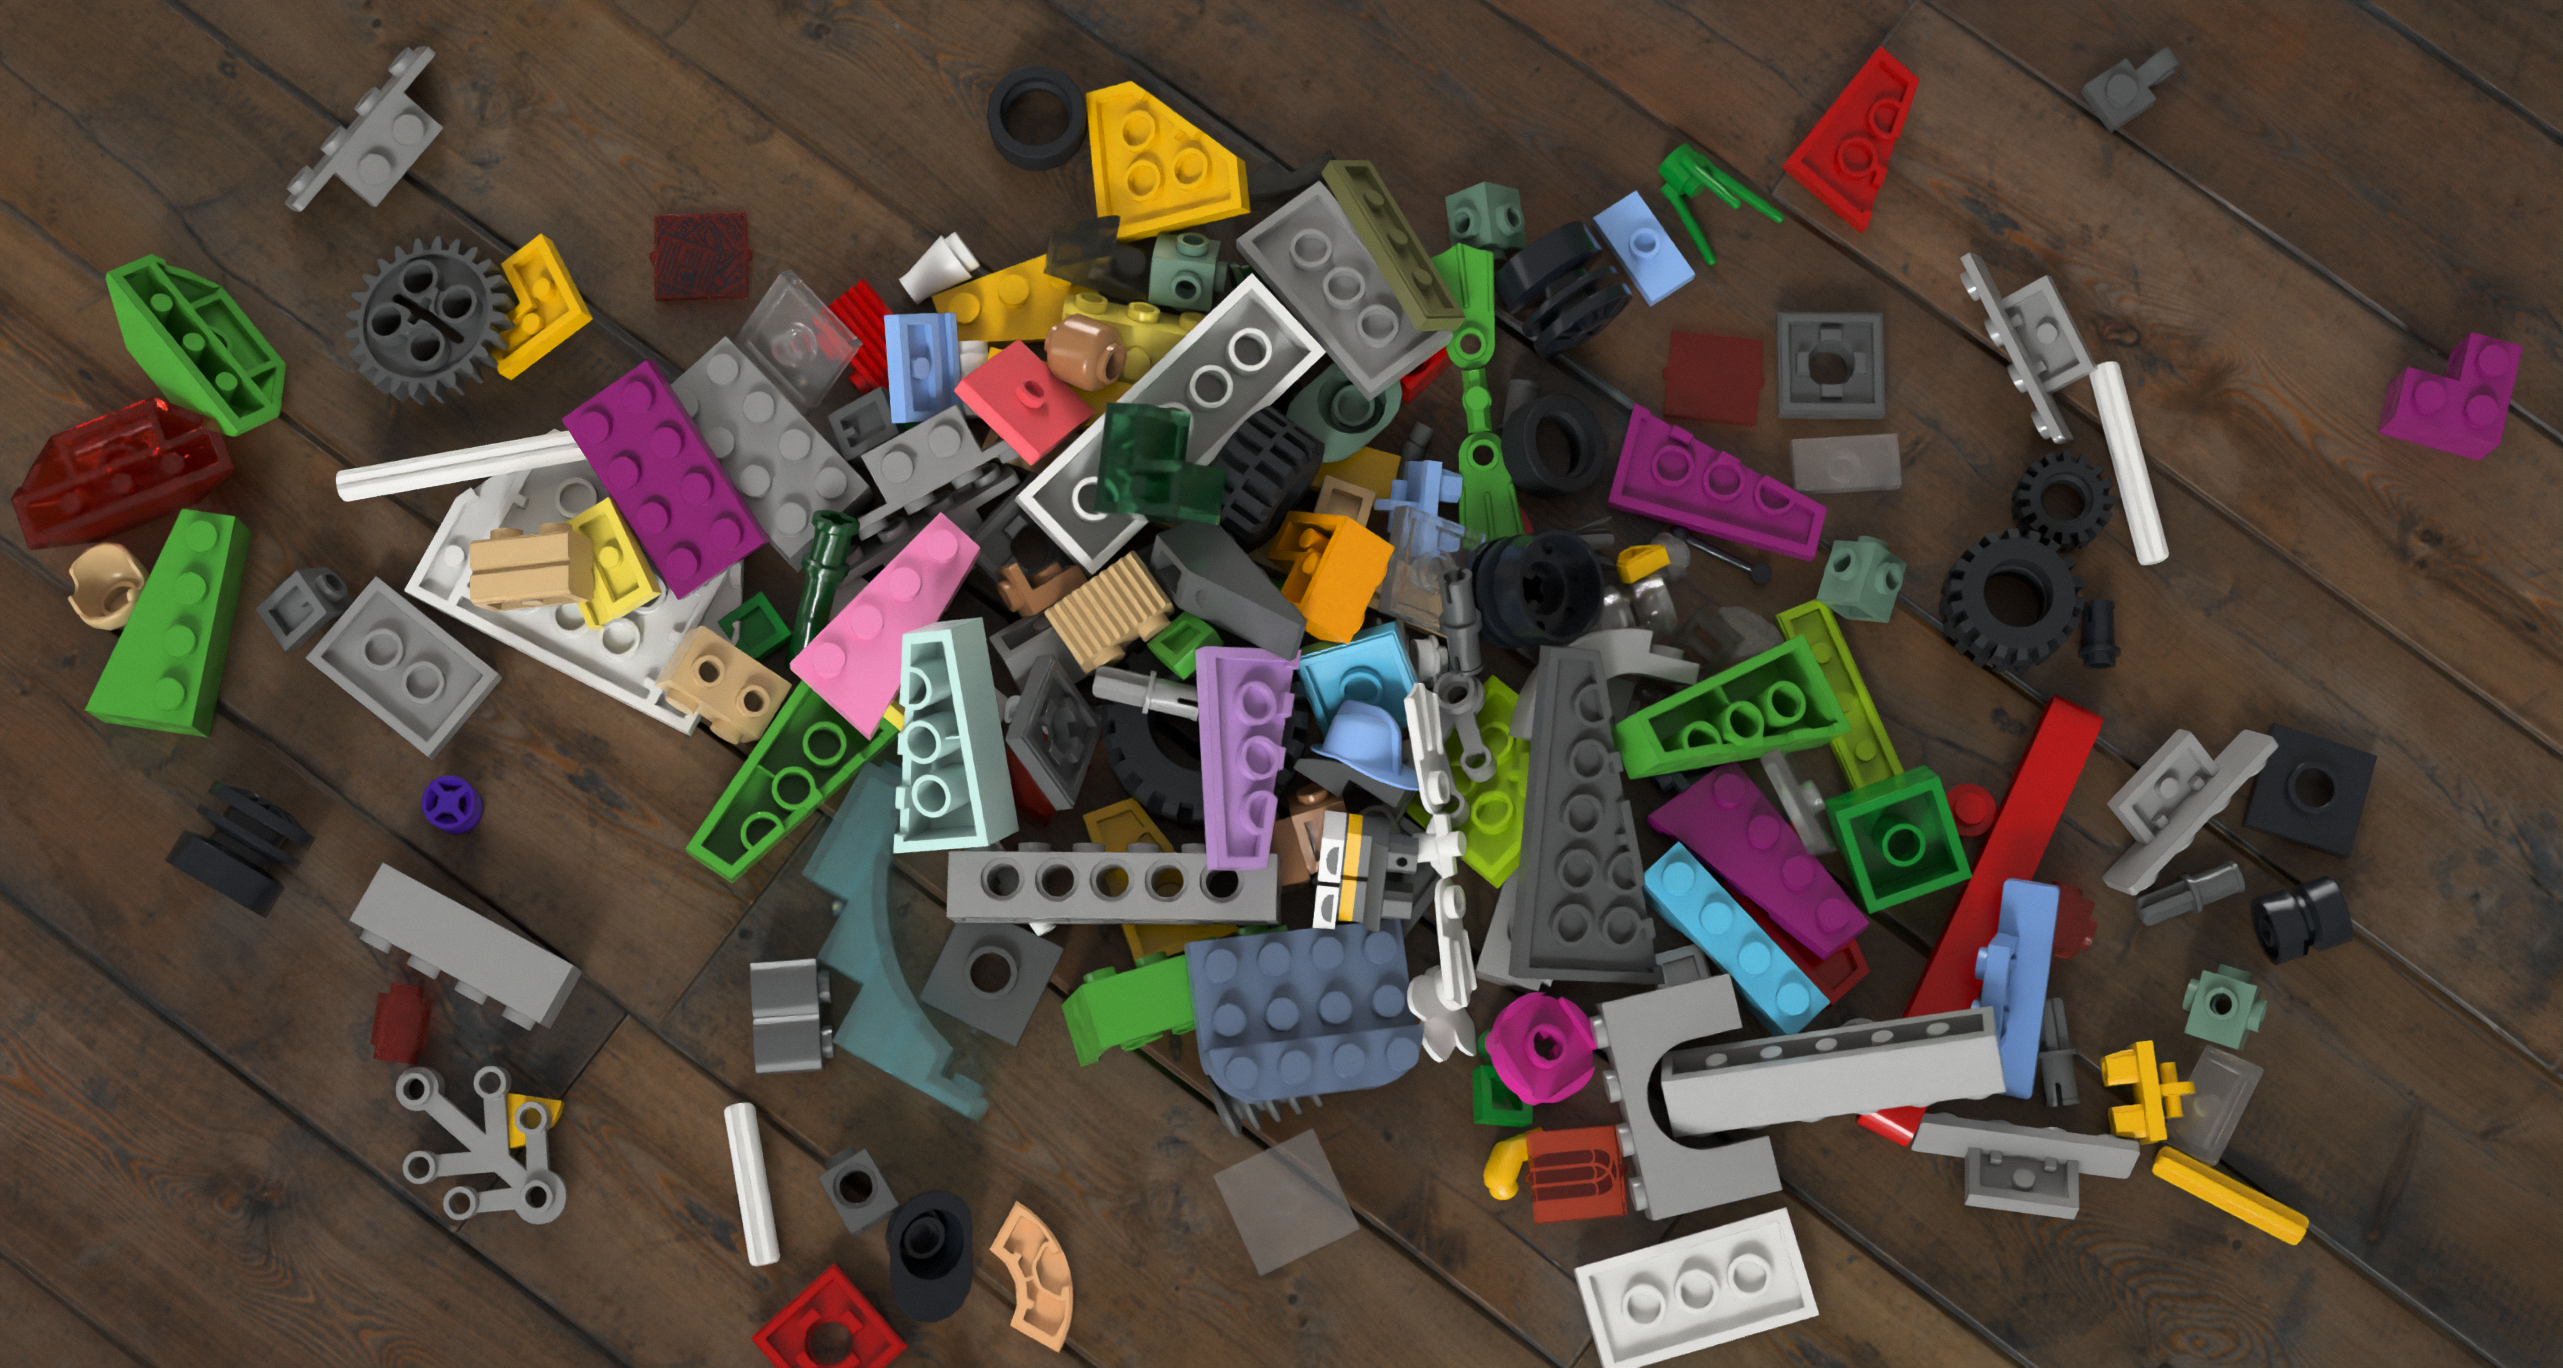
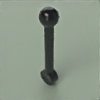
M1675 525L1669 530V539L1673 544H1687L1749 574L1750 580L1756 585H1764L1771 578L1772 572L1767 564L1757 563L1753 565L1690 535L1688 529L1684 526Z

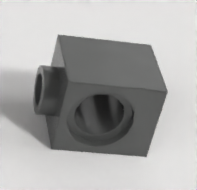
M852 1146L839 1152L825 1162L828 1171L818 1176L850 1234L855 1237L888 1219L902 1206L874 1156L866 1148L857 1153ZM857 1173L868 1174L873 1184L871 1195L864 1202L850 1203L844 1194L846 1181Z

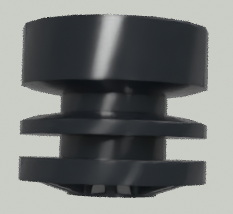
M1583 221L1564 224L1545 234L1511 258L1494 276V290L1510 314H1518L1536 308L1522 325V331L1526 337L1540 335L1534 342V349L1541 359H1549L1586 343L1602 332L1632 301L1633 294L1626 284L1618 283L1613 285L1618 278V272L1613 266H1606L1588 272L1601 256L1602 249Z
M1550 529L1531 532L1526 535L1517 534L1510 537H1498L1481 543L1468 556L1463 570L1467 568L1472 572L1475 608L1481 612L1483 624L1478 632L1479 638L1493 647L1517 649L1533 647L1538 644L1568 643L1585 636L1597 623L1604 605L1605 579L1600 561L1588 542L1571 531Z
M215 780L208 792L229 804L227 809L221 816L204 805L199 804L196 812L214 827L209 837L193 831L183 830L165 858V861L247 909L267 918L285 887L266 870L272 861L297 869L301 862L280 850L286 838L307 850L310 849L316 838L308 834L294 819L293 815L248 789L223 785Z

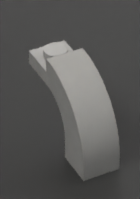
M1643 629L1599 630L1586 633L1585 636L1558 646L1599 650L1606 680L1626 673L1675 685H1696L1700 664L1684 661V650L1652 644L1651 653H1649L1653 631ZM1539 664L1529 675L1517 699L1509 736L1529 741L1532 739Z

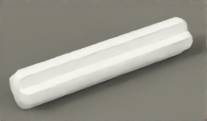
M749 1102L733 1104L725 1108L724 1115L749 1262L753 1266L773 1264L779 1261L780 1252L756 1111L753 1104Z

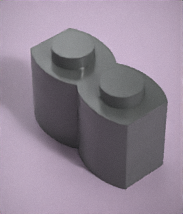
M817 959L750 963L756 1073L759 1075L826 1071V1058H835L836 1054L833 1025H824L823 1004L832 1003L833 1000L830 970L821 971V963Z

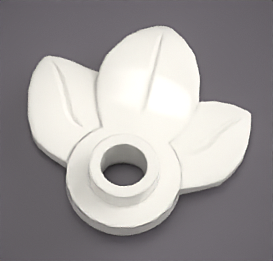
M1441 965L1429 968L1425 975L1414 977L1407 991L1409 1010L1421 1019L1420 1024L1423 1025L1422 1045L1430 1057L1439 1063L1450 1057L1455 1046L1466 1055L1475 1056L1477 1042L1473 1021L1465 1008H1458L1453 1003L1444 999Z

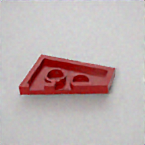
M1881 46L1873 52L1781 166L1860 234L1867 229L1874 200L1878 189L1882 187L1888 170L1886 168L1896 139L1900 137L1920 81L1917 76Z

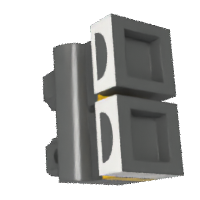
M1325 810L1313 928L1335 929L1336 921L1361 922L1368 930L1379 932L1380 918L1411 919L1414 883L1385 881L1386 871L1416 874L1419 838L1390 833V819Z

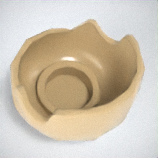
M105 541L87 548L72 563L69 573L75 583V593L69 596L68 600L76 613L80 615V618L91 627L105 630L118 629L127 624L150 574L141 561L125 546Z

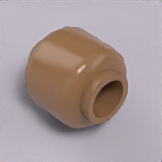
M1077 313L1068 316L1060 324L1053 326L1048 332L1044 343L1047 364L1052 375L1087 391L1094 392L1104 388L1106 385L1113 384L1120 377L1126 364L1127 350L1123 346V340L1119 331L1112 326Z

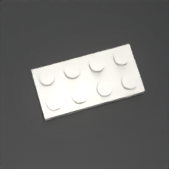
M1787 1208L1573 1269L1602 1368H1638L1819 1315Z

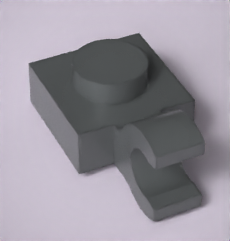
M2168 47L2155 54L2137 70L2134 69L2126 58L2086 84L2081 94L2108 131L2112 133L2154 105L2157 98L2150 89L2174 74L2173 69L2179 66L2180 63Z

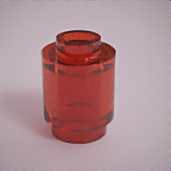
M391 983L390 994L378 992L370 1044L375 1045L373 1059L417 1065L419 1051L425 1052L434 1001L423 999V987Z

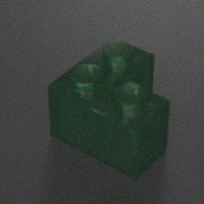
M1107 402L1093 512L1138 521L1219 525L1226 470L1185 461L1191 414L1151 404Z

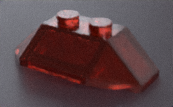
M150 397L50 436L32 464L22 486H18L11 497V502L26 544L31 550L98 543L200 503L236 469L223 434L215 419L197 414L158 398Z

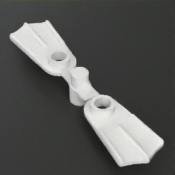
M1414 683L1410 693L1404 699L1421 800L1426 811L1433 814V817L1426 832L1414 833L1412 837L1419 838L1417 863L1431 862V866L1441 876L1435 888V909L1444 999L1453 1003L1458 1008H1464L1468 1005L1467 999L1471 992L1477 989L1468 931L1463 928L1462 917L1466 910L1464 891L1460 885H1454L1453 881L1448 877L1458 874L1456 856L1465 855L1467 842L1462 831L1452 832L1450 814L1440 812L1442 805L1448 803L1450 799V782L1445 771L1441 769L1440 756L1443 754L1438 695L1427 690L1424 683Z

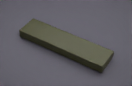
M1330 160L1321 174L1416 331L1457 330L1466 319L1463 311L1371 161Z

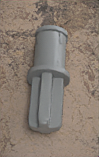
M1106 665L1099 666L1096 671L1092 687V693L1095 697L1143 708V714H1147L1148 709L1197 721L1199 713L1198 705L1178 701V698H1184L1198 702L1197 686L1156 677L1157 671H1151L1149 676Z

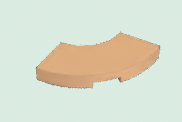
M1016 1201L989 1249L1006 1263L1016 1284L1017 1306L1010 1326L1060 1353L1070 1328L1073 1313L1074 1295L1070 1268L1066 1256L1051 1230L1029 1208Z

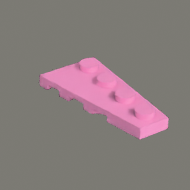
M940 512L790 662V669L871 741L880 726L883 715L900 692L902 634L934 622H939L978 559L980 546Z

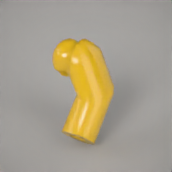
M1541 1127L1500 1141L1493 1147L1483 1171L1484 1184L1489 1188L1492 1197L1498 1200H1507L1517 1193L1519 1186L1516 1179L1524 1161L1531 1159L1528 1134L1544 1133ZM1536 1154V1155H1531V1156H1532V1158H1535V1157L1541 1156V1155H1543V1154Z

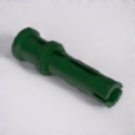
M817 510L813 513L811 523L815 526L810 552L803 555L801 562L803 572L807 576L788 655L784 662V666L791 670L790 662L828 625L837 584L844 581V578L848 576L850 565L846 562L851 538L858 534L861 523L847 514L831 510Z

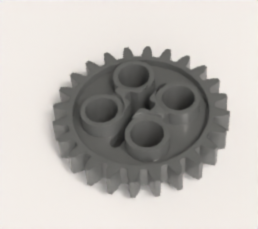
M436 236L431 249H429L420 239H415L412 254L408 255L400 246L395 247L396 261L390 265L382 258L377 260L378 267L382 272L378 277L369 274L362 276L365 283L370 287L367 293L353 292L351 295L361 307L359 310L346 313L345 317L357 327L346 332L345 338L355 346L349 352V355L360 365L358 371L385 395L390 392L403 403L410 396L419 405H424L429 393H431L440 403H444L447 397V388L453 387L463 396L466 394L464 380L471 377L480 384L484 382L479 370L483 364L497 368L499 363L491 353L494 348H509V344L500 336V331L515 328V323L504 313L511 311L516 306L505 294L511 289V286L500 275L501 270L490 259H487L477 247L474 246L469 249L460 239H456L449 246L440 236ZM432 282L428 289L421 292L424 286ZM401 297L407 299L435 321H441L452 332L463 337V342L457 344L450 340L430 323L422 319L419 320L407 308L397 304V300ZM471 306L470 310L464 316L460 317L462 311H464L467 307ZM400 324L399 328L393 334H390L392 329ZM440 348L438 353L432 359L428 360L430 354L434 350Z

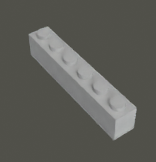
M1993 1006L1670 1051L1662 1055L1661 1085L1674 1138L1689 1135L1706 1137L1718 1131L1740 1128L1757 1130L1765 1128L1770 1124L1799 1120L1815 1122L1824 1117L1850 1113L1867 1115L1875 1113L1880 1109L1909 1105L1926 1107L1938 1101L1960 1098L1976 1100L1986 1098L1991 1094L2006 1092L2003 1059Z

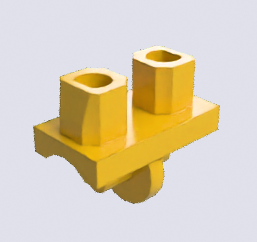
M2153 1040L2135 1042L2126 1047V1050L2104 1056L2100 1059L2105 1087L2132 1084L2135 1105L2108 1108L2111 1135L2124 1139L2140 1138L2141 1145L2166 1140L2167 1134L2161 1098H2164L2167 1118L2183 1117L2180 1096L2196 1093L2194 1081L2178 1082L2175 1062L2159 1064L2162 1082L2159 1085Z

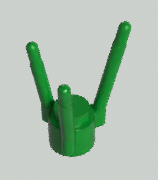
M1688 143L1676 148L1658 169V174L1666 181L1660 191L1672 202L1697 248L1710 266L1715 265L1717 259L1682 198L1683 194L1686 193L1690 198H1694L1707 187L1734 209H1738L1741 206V201L1735 196L1737 195L1775 222L1782 223L1785 217L1781 212L1714 166L1703 153L1698 154Z

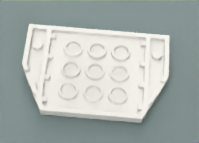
M553 429L547 434L557 433L560 431ZM585 459L495 475L475 489L470 487L456 497L404 591L409 596L692 736L702 715L696 711L693 715H688L670 705L665 700L668 693L656 686L655 683L688 630L704 625L732 645H736L741 634V621H729L728 637L717 621L743 604L744 559L687 598L678 600L636 536L662 594L621 618H614L604 624L605 627L602 629L593 630L588 628L577 603L493 612L473 605L470 600V575H472V570L470 569V543L472 541L490 539V531L499 528L523 530V535L539 533V525L544 523H565L611 496L588 460Z

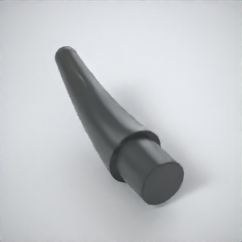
M1418 421L1415 422L1407 439L1404 438L1399 452L1401 460L1396 480H1403L1405 461L1421 462L1427 451L1425 448L1435 430Z

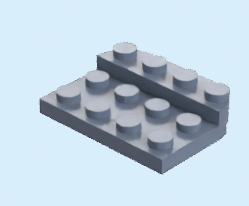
M1400 919L1380 920L1379 932L1368 930L1364 927L1363 923L1336 925L1335 929L1310 928L1195 941L1184 945L1198 1052L1205 1075L1209 1074L1223 1091L1239 1099V1102L1259 1104L1265 1101L1359 1089L1369 1090L1398 1079L1418 1062L1423 1040V1025H1416L1415 1015L1409 1010L1407 991L1410 981Z

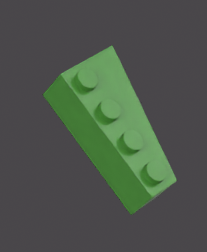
M189 509L181 510L85 711L105 723L210 737L252 531L236 516Z
M1286 925L1269 929L1268 926H1246L1237 930L1236 935L1237 937L1283 932L1288 931ZM1208 937L1198 941L1217 939V937ZM1165 951L1157 952L1134 961L1136 969L1117 974L1115 967L1112 966L1083 976L1085 984L1081 985L1061 1005L1081 1067L1098 1062V1057L1115 1045L1120 1044L1121 1049L1128 1052L1146 1046V1043L1163 1037L1162 1031L1171 1029L1172 1034L1178 1035L1195 1030L1185 954L1168 959Z

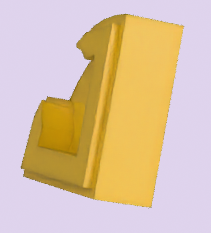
M1660 544L1630 546L1620 552L1617 560L1618 563H1616V571L1620 582L1633 583L1670 564V560L1665 546Z
M507 1093L510 1148L518 1149L526 1146V1134L518 1130L514 1120L515 1113L522 1104L534 1101L546 1104L552 1113V1123L548 1128L549 1131L558 1122L565 1102ZM531 1108L526 1113L525 1120L528 1126L535 1129L541 1123V1114L535 1108Z

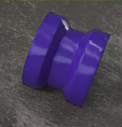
M453 775L441 776L431 781L425 788L421 799L422 811L426 819L442 832L451 835H462L473 830L481 821L484 812L483 800L479 792L462 778ZM461 799H464V800L462 801V808H461V810H460V805H461V801H460V800H461Z

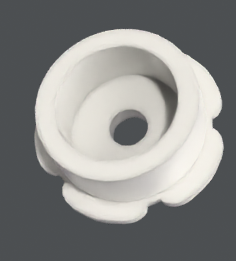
M1428 635V638L1424 640H1411L1409 644V657L1418 681L1426 683L1427 688H1432L1437 681V677L1440 678L1443 674L1447 673L1446 646L1439 645L1434 635Z

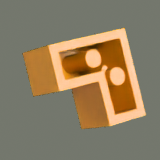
M1288 511L1266 559L1289 572L1280 592L1290 603L1299 609L1302 617L1307 621L1305 631L1319 640L1350 644L1353 635L1358 632L1364 622L1365 610L1376 587L1386 576L1388 570L1387 563L1395 547L1348 516Z

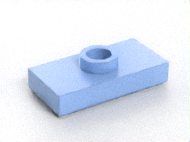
M1634 191L1593 217L1592 225L1650 307L1694 279V271L1637 191Z

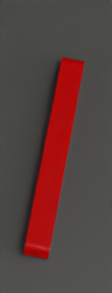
M2056 694L2052 695L2037 722L2000 802L1994 823L1988 829L1970 867L1972 878L1964 880L1901 1019L1971 1009L1972 1002L1977 999L1984 982L1983 980L1975 979L1980 947L1988 948V944L1998 932L2004 883L2008 878L2032 880L2098 736L2104 717ZM1909 1105L1880 1109L1875 1113L1867 1115L1857 1114L1855 1123L1906 1147L1914 1136L1927 1106L1914 1107Z

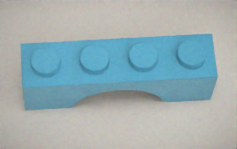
M1679 841L1644 873L1646 882L1642 886L1644 900L1670 927L1680 931L1694 942L1724 974L1730 973L1732 985L1739 993L1744 1006L1773 1037L1797 1034L1830 1003V1000Z

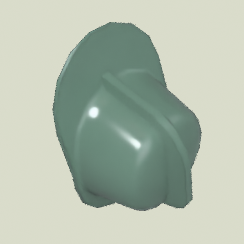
M1334 362L1298 393L1290 403L1286 417L1325 444L1322 462L1343 461L1361 450L1393 420L1399 411L1402 399L1401 383L1398 380L1371 401H1368Z

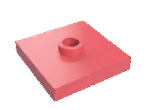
M1019 339L964 377L954 389V392L1031 466L1082 428L1095 413L1068 385L1054 377L1048 366Z

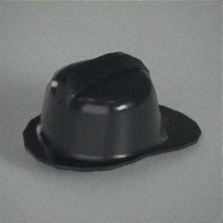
M931 1190L909 1197L908 1202L894 1212L888 1221L885 1233L886 1248L890 1254V1276L894 1299L903 1313L920 1322L935 1323L949 1318L963 1305L971 1289L973 1275V1226L971 1212L963 1199L950 1191Z

